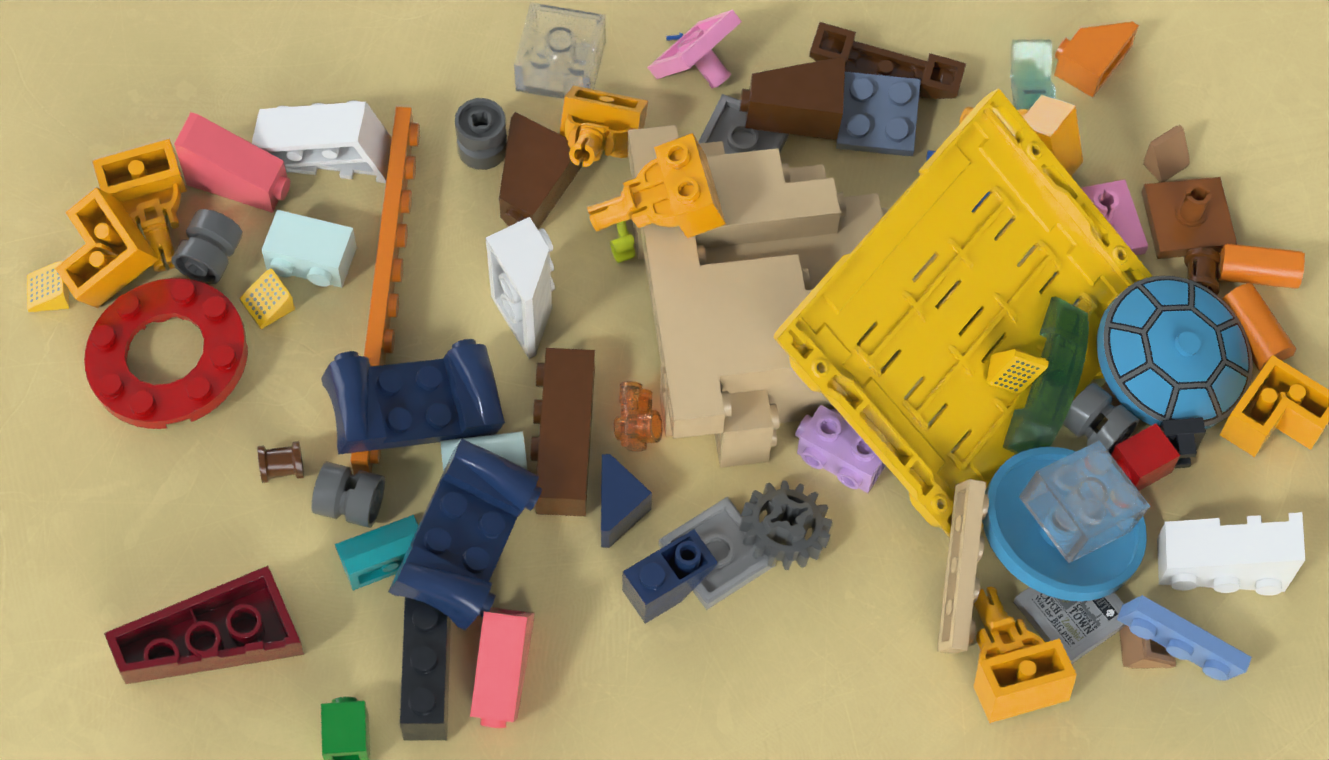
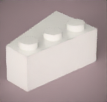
M352 100L347 103L337 104L315 103L310 106H278L276 108L259 109L252 144L283 160L286 172L316 175L317 169L340 171V178L352 179L353 173L377 175L376 182L386 183L392 137L366 101Z
M1302 512L1288 513L1289 521L1262 523L1261 515L1247 516V524L1221 526L1220 518L1165 522L1157 537L1159 585H1171L1176 590L1210 587L1220 593H1231L1239 589L1256 590L1260 595H1276L1285 592L1305 561Z

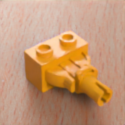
M573 85L564 98L560 135L566 137L568 146L571 148L569 156L572 163L579 166L583 160L582 167L590 166L594 161L601 159L603 150H605V155L607 156L610 155L617 158L629 157L628 130L644 128L648 101Z
M1041 95L1029 110L1018 109L1017 111L1072 177L1083 163L1076 106ZM966 107L960 116L959 122L961 123L974 108Z
M693 133L654 147L657 158L646 164L636 178L623 182L624 187L623 191H621V196L587 207L590 221L596 232L630 219L634 221L638 228L651 223L661 227L680 226L687 238L726 225L706 154Z
M166 139L92 160L100 189L119 199L138 229L139 223L141 224L146 241L159 258L153 264L154 271H166L162 258L163 252L169 268H175L172 263L175 251L165 216L168 215L173 229L179 227L176 212L180 206L181 193L186 192L187 189L171 140Z
M987 587L988 596H986L983 589H980L978 599L973 604L985 628L980 629L976 635V641L981 651L978 657V668L973 687L989 723L1069 701L1077 674L1060 638L1045 642L1035 633L1028 631L1022 618L1017 619L1015 622L1014 617L1007 615L995 587Z

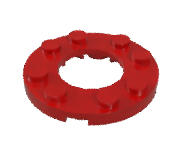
M168 278L142 284L119 296L96 321L90 332L85 349L84 364L87 380L104 408L119 420L130 425L147 429H166L167 424L187 419L193 422L217 408L226 400L238 384L248 357L244 323L232 302L219 290L206 283L185 278ZM177 317L182 320L191 321L200 329L204 338L203 354L196 367L185 377L169 384L153 385L140 381L130 372L127 363L129 346L134 336L141 329L145 330L147 324L165 322L170 318Z

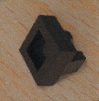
M1203 417L1162 420L1160 429L1180 454L1175 468L1190 467L1192 464L1190 457L1196 456V450L1206 433Z

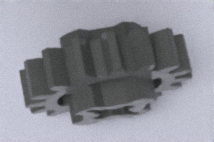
M783 480L780 489L776 490L769 482L766 483L763 494L755 490L752 492L750 502H745L741 514L743 517L739 526L740 531L746 532L743 543L745 546L755 544L756 548L753 557L758 558L765 554L769 557L768 566L770 567L775 564L776 560L782 561L785 570L790 569L792 561H796L799 566L804 568L809 557L817 560L822 549L826 548L831 536L829 531L832 526V519L825 518L828 506L827 504L818 506L815 504L818 497L816 492L808 496L803 494V484H799L795 490L789 489L788 482ZM766 510L767 515L764 517L763 522H759L760 514ZM812 527V536L806 541L804 538L808 528Z

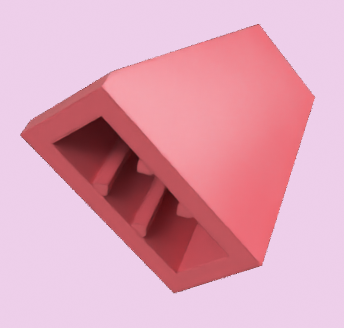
M190 112L174 143L186 185L273 213L278 201H283L286 198L290 188V178H287L284 161L208 119Z
M493 607L490 608L489 612H484L470 713V717L481 718L480 725L506 728L507 722H514L518 718L535 617L533 612Z

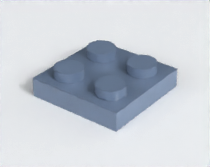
M845 72L843 117L837 137L836 149L913 157L920 79Z

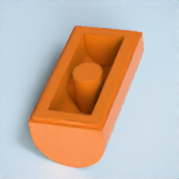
M1225 244L1220 252V263L1216 267V278L1218 281L1298 289L1304 273L1305 253L1294 250Z
M1252 283L1243 284L1222 298L1241 322L1251 347L1252 361L1259 371L1263 369L1272 355L1283 361L1295 354V345Z

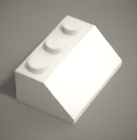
M528 217L486 237L491 298L528 359L537 354L552 309L551 291L555 290V286L551 278V271L554 270L550 258V251L553 250L552 242L547 232L543 228L538 230L531 218Z

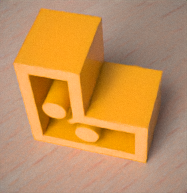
M96 187L65 212L86 242L85 245L55 268L76 300L99 308L159 260L119 199Z
M1272 355L1231 412L1220 436L1255 457L1274 429L1277 428L1311 450L1329 424V390Z

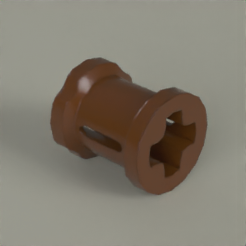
M1203 247L1187 251L1184 256V263L1188 267V280L1201 284L1218 295L1220 284L1216 280V267L1220 263V254L1214 249Z
M299 441L293 442L292 446L272 449H266L264 445L257 447L262 483H268L270 478L295 475L297 479L304 478Z

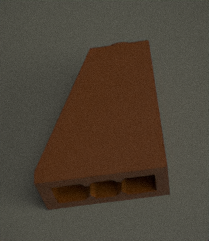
M837 57L752 73L749 89L742 88L739 112H746L745 128L837 140L843 117L845 58Z
M514 112L509 127L499 194L500 218L508 226H511L530 217L536 228L539 229L582 168V161L579 166L572 163L569 156L571 148L568 146L566 137L517 112Z

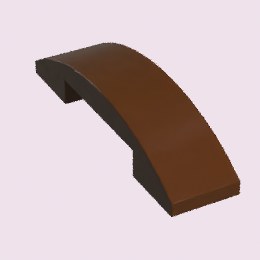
M819 22L809 53V57L813 60L845 58V72L920 79L919 98H957L966 63L929 53L928 60L924 61L854 41L856 32Z

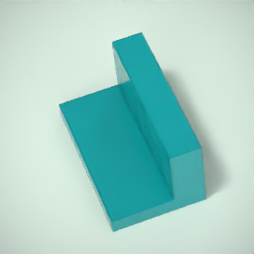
M414 515L335 544L352 590L359 589L397 573L418 528Z

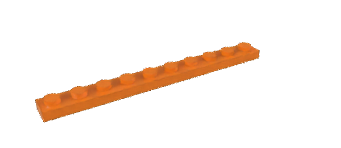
M396 107L364 351V357L369 358L370 366L385 365L386 353H393L395 330L389 328L391 317L397 318L399 312V294L394 293L395 282H402L403 259L398 258L399 248H406L408 226L402 223L404 213L410 214L412 205V191L407 190L408 179L414 180L416 173V157L411 156L412 146L418 147L420 140V124L413 123L411 107ZM381 450L351 453V465L354 475L360 470L372 473V465L380 463Z

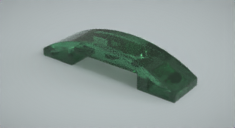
M1056 296L1051 297L1040 331V335L1047 338L1041 357L1049 361L1048 368L1032 383L1025 407L1014 410L1003 444V448L1015 454L1028 449L1050 447L1068 414L1083 371L1089 334L1088 313Z

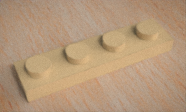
M969 479L955 486L938 652L956 654L968 651V646L972 644L975 637L976 625L975 621L971 620L972 608L980 592V580L976 578L977 562L982 558L985 546L984 537L980 536L981 524L989 508V497L985 494L986 482Z

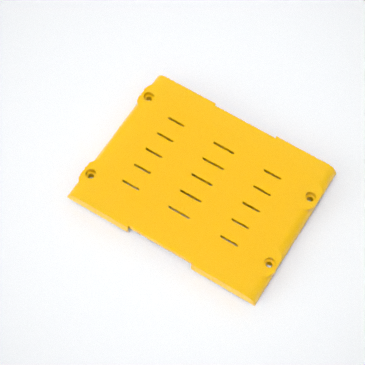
M999 88L989 93L975 106L919 169V177L850 254L843 255L774 334L776 342L790 356V364L795 373L812 391L822 393L909 491L910 501L914 508L930 525L940 527L949 538L955 486L966 480L973 479L986 482V490L997 470L1008 459L1022 451L1037 448L1062 418L1069 405L1088 386L1092 379L1104 378L1097 354V334L1102 316L1109 304L1127 287L1142 279L1153 277ZM989 191L990 194L983 200V202L977 207V209L974 212H972L974 207L981 201V199ZM1012 218V221L1009 223V225L1003 230V232H1002V233L997 237V239L995 240L994 238L996 237V235L1002 230V228H1003V227L1008 223V221ZM1034 245L1035 247L1033 248V250L1027 255V257L1021 262V264L1017 266L1021 259ZM934 254H936V256L931 260V262L924 268V270H923V271L918 275V277L913 281L912 279L915 277V275H916V274L921 270V268L928 262V260H929ZM1056 272L1057 274L1054 276V278L1048 283V285H1047V286L1043 289V291L1040 293L1039 291L1043 288V286L1049 281V279H1050V278L1054 275V273ZM957 281H959V283L955 286V288L949 293V295L943 300V302L936 308L935 306L941 301V299L947 294V292L953 287V285H954ZM1077 299H1079L1078 302L1073 306V308L1062 320L1061 318L1064 316V314L1069 310V308L1074 304V302ZM980 308H982V310L977 314V316L959 335V332L965 327V325L970 321V319L976 314V312ZM875 323L876 325L872 328V330H871V331L865 336V338L857 345L856 343L862 338V336H863V335L869 330V328ZM1004 334V337L1001 339V341L996 345V347L991 351V353H990V354L986 357V359L982 362L981 360L986 356V354L991 350V348L996 344V342H997V341L1002 337V335ZM1019 349L1045 358L1046 361H1049L1048 368L1026 390L1016 394L987 383L992 354ZM897 351H899V353L894 357V359L881 372V369L886 365V363L893 357V355ZM922 377L923 379L921 380V382L915 387V389L909 394V396L906 399H904L908 392ZM944 404H945L946 406L944 407V409L939 413V415L934 419V421L928 426V423L934 418V416L939 412V410H940V409L944 406ZM968 431L969 433L966 435V437L961 441V443H960V444L956 447V449L951 453V450L956 446V444L961 440V438H962V437L966 434V432Z

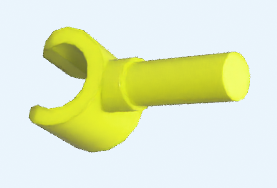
M626 221L616 224L619 238L610 241V248L617 263L631 259L636 255L634 237L632 234H629Z

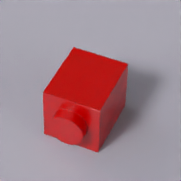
M1157 423L1117 444L1108 463L1110 470L1126 484L1132 494H1135L1171 474L1180 454Z

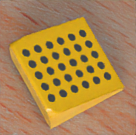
M63 261L52 263L27 274L28 312L69 309V289L55 269Z
M272 268L264 272L239 298L260 329L265 328L295 310L292 295Z
M1019 349L994 353L990 359L987 383L1016 394L1021 393L1048 368L1049 361Z

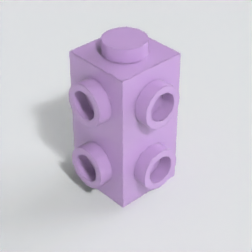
M820 405L813 417L807 414L803 418L796 431L795 436L799 438L797 454L811 467L816 469L823 468L836 475L842 484L851 489L859 488L869 493L886 466L836 409L830 410Z

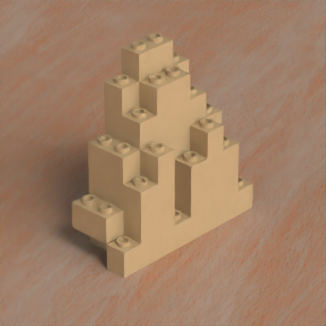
M676 125L628 130V156L632 179L637 177L640 170L646 164L657 158L654 147L678 138ZM723 141L699 143L708 160L726 225L687 238L680 226L661 227L651 223L638 228L633 221L638 260L645 259L660 352V404L665 436H673V439L715 434L720 468L769 462L771 447L777 446L776 429L779 428V423L802 421L807 414L813 417L820 405L830 410L835 409L822 393L812 391L795 373L790 364V356L776 342L774 334L843 255L850 254L888 212V209L881 208L878 193L844 197L843 192L837 193L834 178H826L824 164L789 168L788 163H781L779 148L725 154ZM934 254L928 260V262L921 268V270L915 275V277L912 279L913 281L931 262V260L936 256V254ZM957 281V282L953 285V287L947 292V294H946V295L941 299V301L935 306L936 308L943 302V300H944V299L949 295V293L955 288V286L959 283V281ZM980 308L976 312V314L970 319V321L965 325L964 328H966L971 323V321L977 316V314L982 310V308ZM875 323L869 328V330H868V331L862 336V338L856 343L857 345H858V344L865 338V336L872 330V328L876 325ZM897 351L893 355V357L886 363V365L881 369V372L888 366V364L894 359V357L899 353V351Z

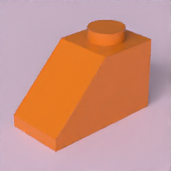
M1134 22L1080 28L1071 40L1065 38L1058 47L1054 56L1058 60L1054 75L1093 98L1131 49L1139 25Z

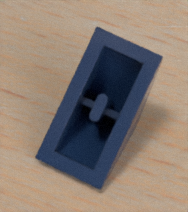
M602 454L601 548H610L651 510L652 492L611 454Z

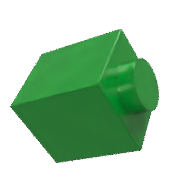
M338 697L333 699L332 703L321 704L323 759L370 760L369 714L365 701H358L354 697Z

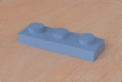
M1143 595L1122 605L1117 618L1118 621L1129 626L1130 631L1134 635L1143 639H1152L1166 647V651L1173 657L1191 661L1203 668L1202 671L1207 676L1216 680L1226 681L1247 672L1252 658Z

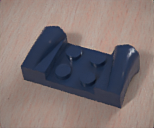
M464 339L454 343L452 349L446 353L443 359L370 366L369 358L359 356L358 352H343L334 357V361L328 365L321 377L322 384L330 396L335 413L338 454L494 435L505 424L487 348L483 344H476L474 339Z
M462 439L451 454L388 592L395 596L412 598L433 606L447 615L457 627L465 631L477 616L483 618L484 612H489L496 597L495 594L490 592L492 582L489 581L513 526L525 508L530 511L534 508L542 492V488L536 485L539 476L489 450Z

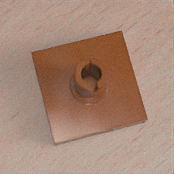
M1221 177L1144 184L1141 193L1157 259L1184 257L1187 251L1199 247L1214 249L1220 253L1225 244L1237 245Z

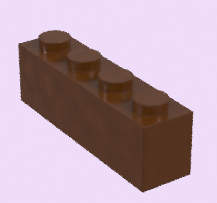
M546 348L545 363H537L536 387H543L542 399L534 400L533 424H540L539 437L532 436L530 460L538 461L536 475L539 478L536 485L542 488L539 499L535 504L536 514L586 517L595 379V350Z

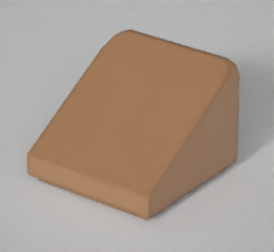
M1176 125L1149 144L1143 165L1159 182H1165L1188 167L1190 163L1184 128L1181 125Z
M1127 625L1120 630L1124 667H1176V659L1166 651V647L1152 639H1143L1134 635Z

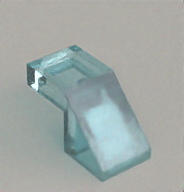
M1050 39L1012 40L1010 78L1013 106L1017 110H1029L1041 95L1053 99L1056 97V86L1051 81L1053 42Z

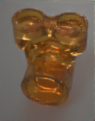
M632 381L620 383L619 403H621V416H617L614 420V435L618 441H621V446L627 450L645 451L647 443L660 442L663 431L662 419L657 410H652L653 392L643 389L641 383Z

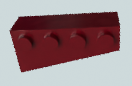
M269 566L104 633L125 684L304 655L301 641Z

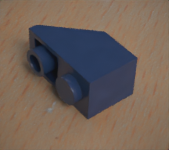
M695 529L622 571V591L646 624L681 603L717 566L718 562Z

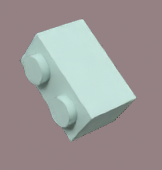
M277 210L263 244L262 254L266 269L272 268L278 276H296L308 279L311 283L318 286L327 287L333 285L342 288L357 246L354 230L351 227Z

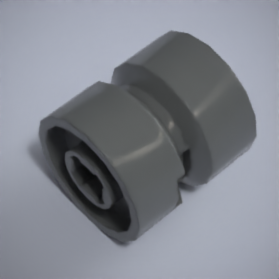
M475 98L466 101L455 114L457 149L461 161L468 167L477 170H488L496 167L504 160L506 154L507 133L505 113L501 106L487 98Z
M200 209L195 212L186 230L189 240L180 241L172 257V263L176 269L190 279L209 285L217 284L228 265L227 257L234 254L242 238L243 231L238 224L227 216L213 210Z
M1094 382L1087 386L1073 400L1062 415L1060 422L1077 437L1085 435L1087 437V446L1106 460L1112 455L1117 444L1130 437L1136 429L1139 419L1123 405L1113 406V397ZM1104 417L1109 419L1100 430L1096 428Z
M326 461L315 483L312 496V513L333 519H338L343 514L345 515L346 522L371 528L376 521L382 504L385 477L363 470L353 475L350 467Z

